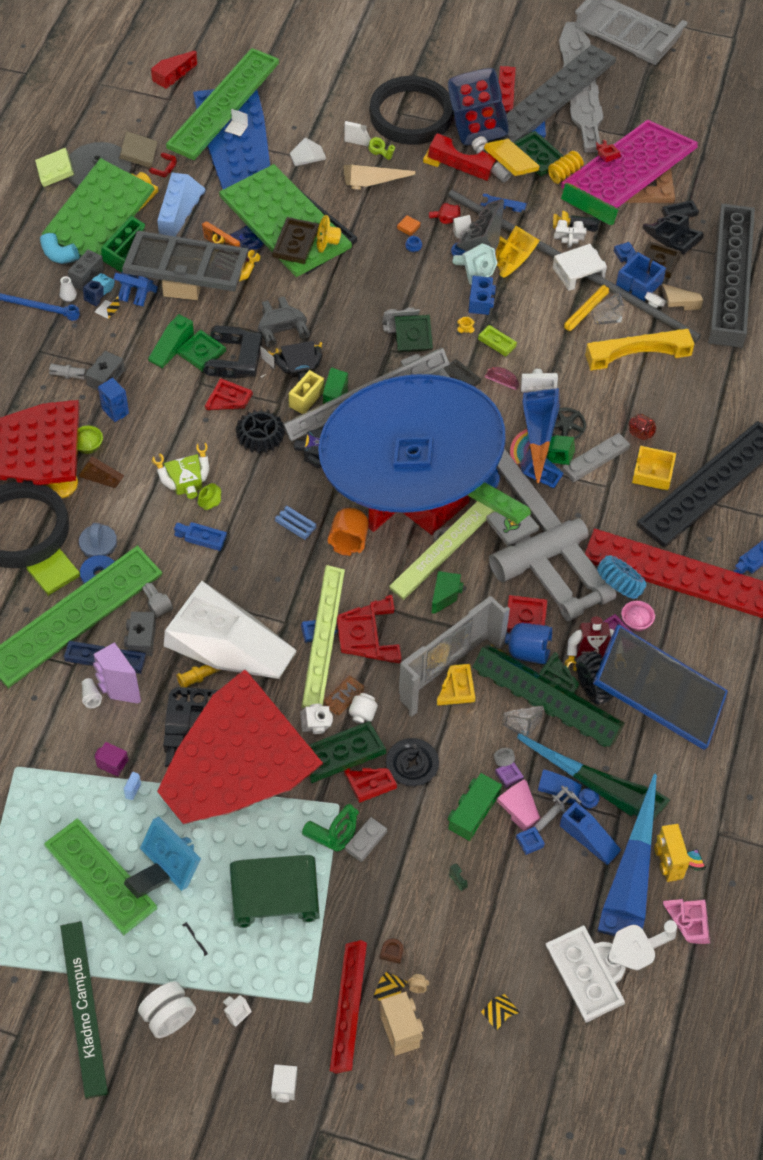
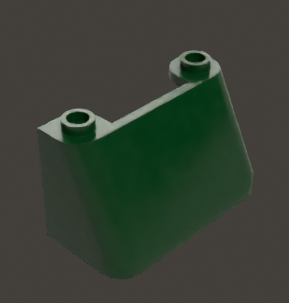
M296 855L237 860L230 863L234 926L247 928L254 923L255 918L298 914L299 919H302L303 922H313L316 919H320L316 860L314 856Z

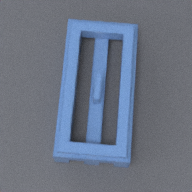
M288 506L284 508V511L280 512L279 516L275 517V522L304 540L316 529L314 522ZM283 518H285V519L289 520L290 522H292L293 525H292L291 523L287 522L286 520H284Z

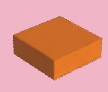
M407 215L397 225V229L412 236L420 228L421 222Z

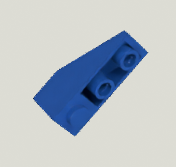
M577 802L562 815L560 827L607 866L621 852L619 846L597 820Z

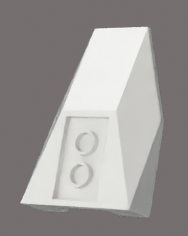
M203 581L200 582L165 630L164 647L220 670L241 673L246 669L252 675L279 679L296 654V650L259 620Z

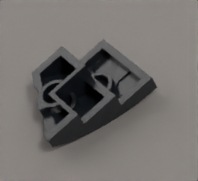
M678 213L659 218L656 223L650 225L647 223L643 224V229L655 240L666 247L682 251V254L687 253L704 238L703 232L689 228L688 216Z

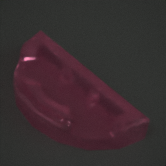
M492 367L485 375V378L517 390L519 387V381L516 376L505 368Z

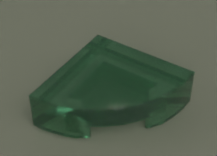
M455 863L450 867L449 876L459 889L463 891L468 887L467 880L462 878L460 875L462 870Z

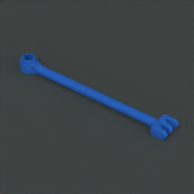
M0 293L1 301L63 314L72 321L77 320L80 316L79 308L73 304L64 308Z

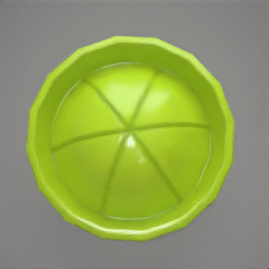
M90 425L79 427L78 451L84 454L96 452L103 440V434L100 429Z

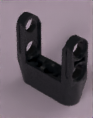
M213 326L210 336L219 343L241 345L239 360L237 362L211 359L204 363L203 372L208 376L235 379L255 377L262 346V333L241 327Z

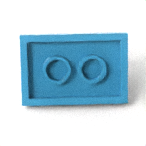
M160 817L152 820L140 849L154 864L157 863L170 876V880L181 891L188 887L201 860L193 851L194 844L187 845L192 842L190 838H180Z

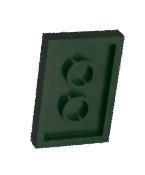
M536 131L513 142L540 166L539 170L535 172L541 177L548 173L549 165L564 157Z

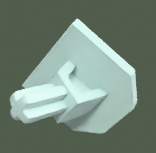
M482 243L462 255H455L453 257V264L465 266L469 284L472 285L473 276L489 277L493 274L497 266L495 250Z

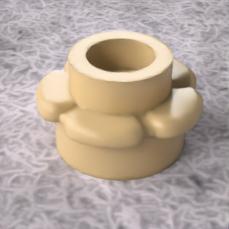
M415 974L408 979L409 990L414 993H424L427 990L429 981L425 980L424 975Z

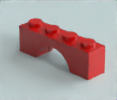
M438 133L430 144L427 156L485 181H488L491 170L496 163V159L492 155L483 151L475 155H465L458 152L454 148L451 138Z

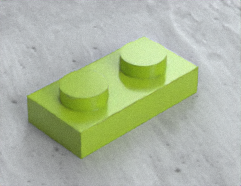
M490 325L478 335V340L505 357L517 346L516 341Z

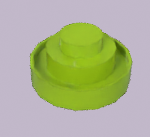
M215 483L205 486L199 493L198 505L204 510L216 507L221 502V488Z

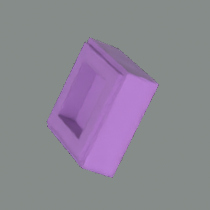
M514 762L511 765L501 766L495 770L496 775L505 788L522 781L524 777Z

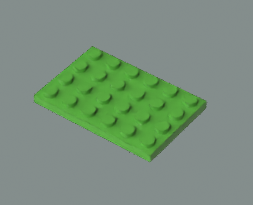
M100 158L41 234H56L58 244L61 247L75 244L80 257L87 250L101 255V247L130 216L134 217L155 190L154 186Z

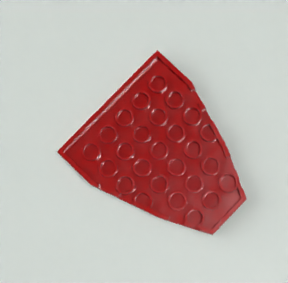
M79 400L43 403L0 417V480L6 481L7 478H15L20 483H23L24 480H30L36 485L76 481Z
M245 669L212 695L176 750L157 792L184 825L215 816L228 815L252 806L254 803L270 799L280 793L291 791L323 765V762Z

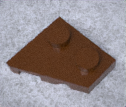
M93 456L78 475L80 478L112 488H116L124 477L123 474Z

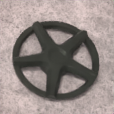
M566 407L559 408L557 415L559 421L555 422L554 427H558L562 431V436H567L568 432L572 429L580 431L578 435L574 436V439L579 438L586 429L585 418L579 410ZM567 411L572 412L574 414H572L569 417H565L561 412ZM577 417L581 419L583 428L573 423Z

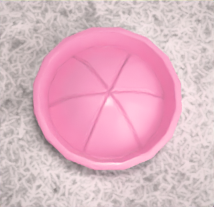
M631 601L622 608L623 622L632 631H643L654 622V610L643 601Z

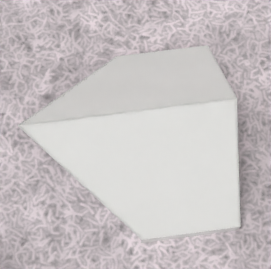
M345 121V142L368 146L371 138L366 130L367 126Z
M306 137L290 152L295 166L326 159L322 147Z

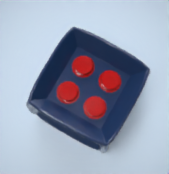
M494 68L463 73L448 80V91L454 111L455 123L463 145H472V142L480 136L485 137L487 141H491L508 134L509 126L506 111L502 103L500 84Z

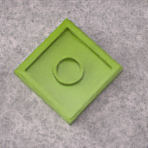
M60 548L45 561L26 567L27 571L48 596L80 577V572Z

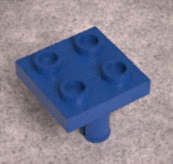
M123 271L121 274L115 272L114 280L119 281L121 284L118 295L121 301L128 302L131 288L136 287L137 292L133 304L144 307L147 292H157L158 286L154 285L153 281L142 276L137 278L134 275L124 274Z

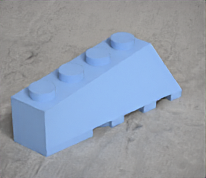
M171 174L157 220L159 234L176 237L184 225L186 217L190 216L194 205H197L200 196L206 191L202 185L188 174Z

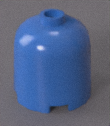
M518 623L512 628L511 633L506 634L505 645H508V651L515 659L546 664L550 654L547 644L548 641H552L553 629L547 625Z

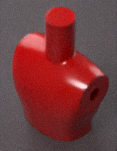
M444 203L439 211L429 212L430 219L439 218L443 224L453 223L454 218H458L461 215L459 205Z

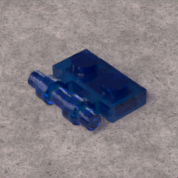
M248 226L230 234V236L240 241V247L249 248V251L260 249L264 245Z

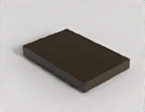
M287 217L272 252V257L306 264L317 236L319 224Z

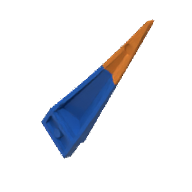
M559 388L523 393V407L537 483L540 482L560 408Z

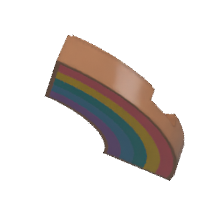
M527 428L520 431L510 445L509 455L518 467H520V462L531 448Z

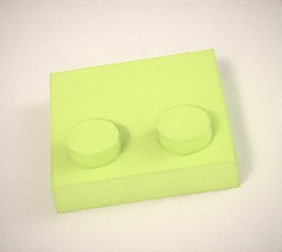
M66 148L35 160L43 187L74 175Z

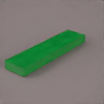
M565 183L561 196L562 200L609 225H614L618 212L617 208L570 183Z

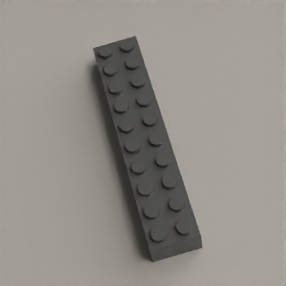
M721 203L717 223L708 343L743 348L748 323L755 208Z

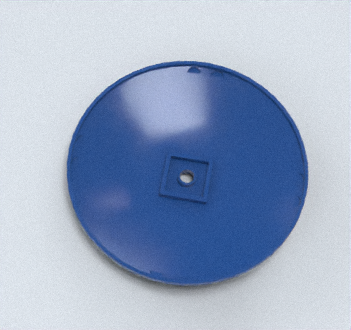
M414 374L393 377L371 384L343 401L325 423L320 435L318 451L320 464L327 480L339 493L349 500L380 511L418 512L455 502L482 485L494 472L502 458L506 435L500 411L493 401L479 389L463 381L446 376Z

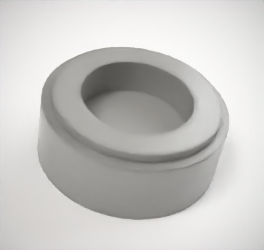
M510 748L497 750L494 753L495 763L498 766L511 765L515 761L514 751Z

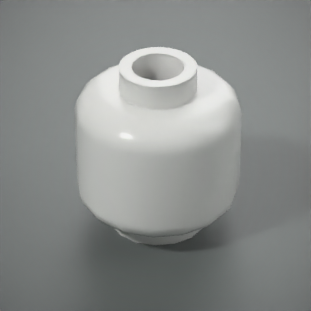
M365 693L354 696L349 708V714L353 717L352 720L354 722L363 724L373 720L378 707L375 698Z

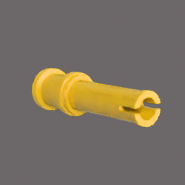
M205 664L201 667L194 666L183 674L178 673L176 677L180 687L187 688L196 682L201 683L203 678L220 671V669Z

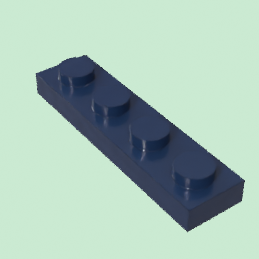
M69 641L64 660L93 666L95 662L93 654L104 649L105 646ZM120 649L135 672L142 674L146 653Z

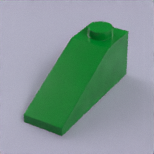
M178 314L166 327L150 354L148 361L163 368L177 354L176 349L194 335L193 321Z

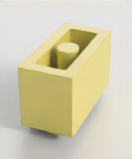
M309 370L289 392V407L301 414L306 413L323 394L324 378Z

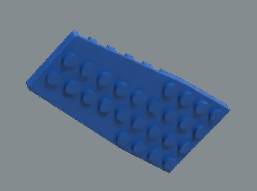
M215 89L193 92L196 110ZM257 89L238 110L247 114L248 127L243 134L238 136L225 131L232 121L231 118L207 145L222 189L270 166L264 115Z

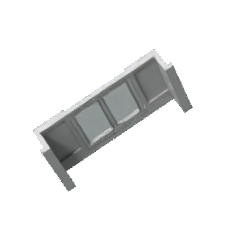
M585 0L575 11V14H577L576 28L615 44L654 65L675 44L688 22L682 20L675 28H672L615 0Z
M489 596L470 610L466 617L426 647L422 646L400 663V701L409 709L411 717L418 710L419 690L484 640L488 639L498 649L504 647L510 612L508 606L503 608L492 596Z

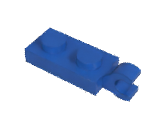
M489 194L482 195L488 198L487 203H481L482 206L503 199V209L508 206L512 207V211L522 212V209L526 210L527 203L494 197Z
M192 522L189 526L176 523L174 527V535L176 537H184L186 542L221 551L227 537V532Z
M763 541L739 558V563L735 565L737 569L733 572L744 574L748 570L752 574L763 566Z

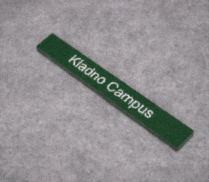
M79 921L60 925L85 1098L89 1099L108 1095L83 923Z

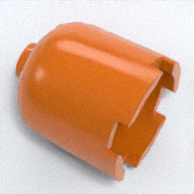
M351 507L337 512L328 535V544L334 547L333 550L335 552L351 556V553H361L364 550L369 524L367 516L361 510Z

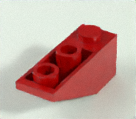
M191 51L161 60L151 68L152 81L167 89L197 65V52Z

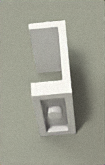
M591 244L554 256L553 269L568 291L575 289L576 279L596 272L605 278L607 265L601 260L597 250Z

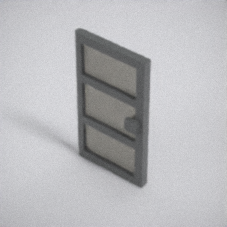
M137 231L122 270L124 274L235 292L249 248Z

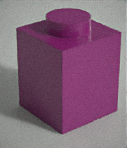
M107 742L103 744L102 748L99 747L95 753L97 767L119 777L129 761L127 751Z

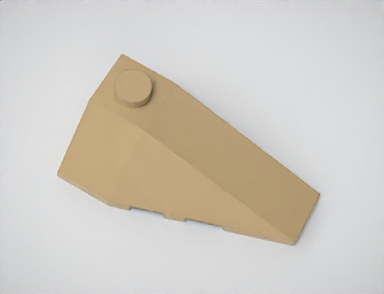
M344 165L346 185H350L351 189L361 190V187L415 175V171Z

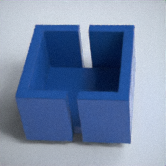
M637 252L618 271L616 285L627 292L632 291V295L645 301L647 292L653 293L663 283L666 268L653 261L648 274L650 258Z

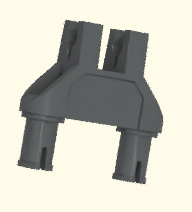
M285 296L278 298V309L272 310L269 301L262 302V312L264 315L259 323L258 332L262 333L267 347H271L269 342H271L272 347L277 344L273 333L296 328L301 339H304L303 333L305 338L310 336L306 326V316L298 309L289 306Z

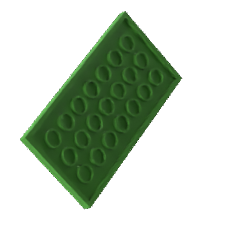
M275 164L219 191L221 199L272 252L287 217L320 224L324 216ZM341 233L338 245L327 243L325 250L320 253L317 249L316 236L306 264L279 260L295 277H298L352 248V243Z

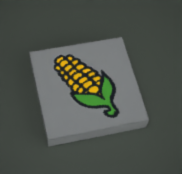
M493 512L486 517L487 522L507 546L539 530V526L530 515L519 524L514 523L497 512Z

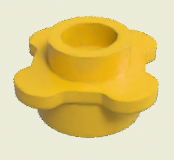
M462 317L457 321L459 324L458 332H474L473 325L475 322L470 317Z

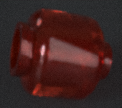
M638 414L630 419L629 431L633 436L641 440H647L654 436L656 424L652 418L644 414Z

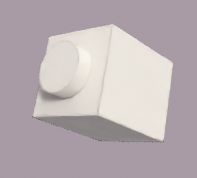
M274 1065L271 1094L272 1098H275L276 1101L285 1103L289 1102V1100H295L296 1066Z

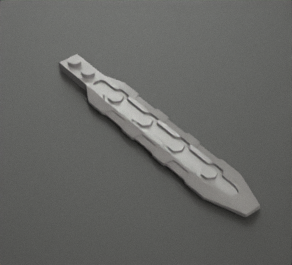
M566 22L559 39L560 51L564 61L563 68L591 46L590 39L585 32L575 27L576 22ZM596 80L570 100L571 119L581 130L584 153L598 152L596 142L600 144L598 127L603 120V112L599 103V90Z

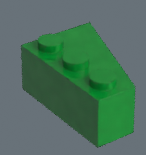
M130 216L101 247L103 262L122 273L123 265L137 231L145 232V224Z

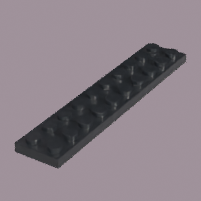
M759 421L754 423L639 519L637 526L662 547L668 546L763 465V424Z

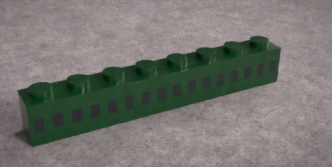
M489 644L482 647L472 667L477 670L479 675L493 679L496 685L500 687L505 686L510 689L513 695L524 697L532 706H539L545 710L546 714L562 719L563 724L579 729L582 735L593 737L601 746L611 747L615 744L625 725V722Z

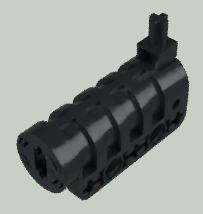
M176 687L170 691L163 743L164 752L166 753L165 767H169L179 745L207 705L208 696L212 697L218 690ZM178 695L182 696L180 700H176ZM188 695H190V702H187ZM197 695H202L205 698L201 703H196L193 699Z

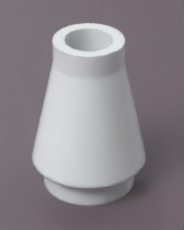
M62 277L59 295L65 302H71L75 299L77 292L70 277Z
M84 679L82 681V702L87 708H96L101 704L102 695L95 686L93 679Z

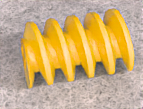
M570 151L564 157L549 165L548 173L551 180L555 184L564 181L565 178L570 177V174H574L575 171L580 170V167L584 166L583 159L578 152Z

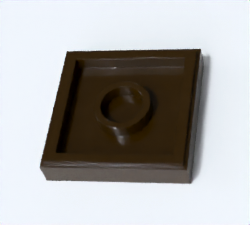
M649 241L643 254L650 258L648 271L650 272L651 263L655 261L666 268L665 277L671 278L682 251Z

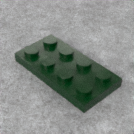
M370 721L309 744V747L323 762V765L310 774L308 778L311 783H314L386 754V748Z

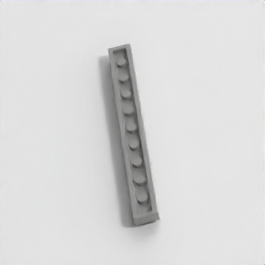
M439 348L283 423L289 440L293 441L307 434L310 430L324 426L330 415L343 401L371 384L398 376L431 374L450 365L443 348Z

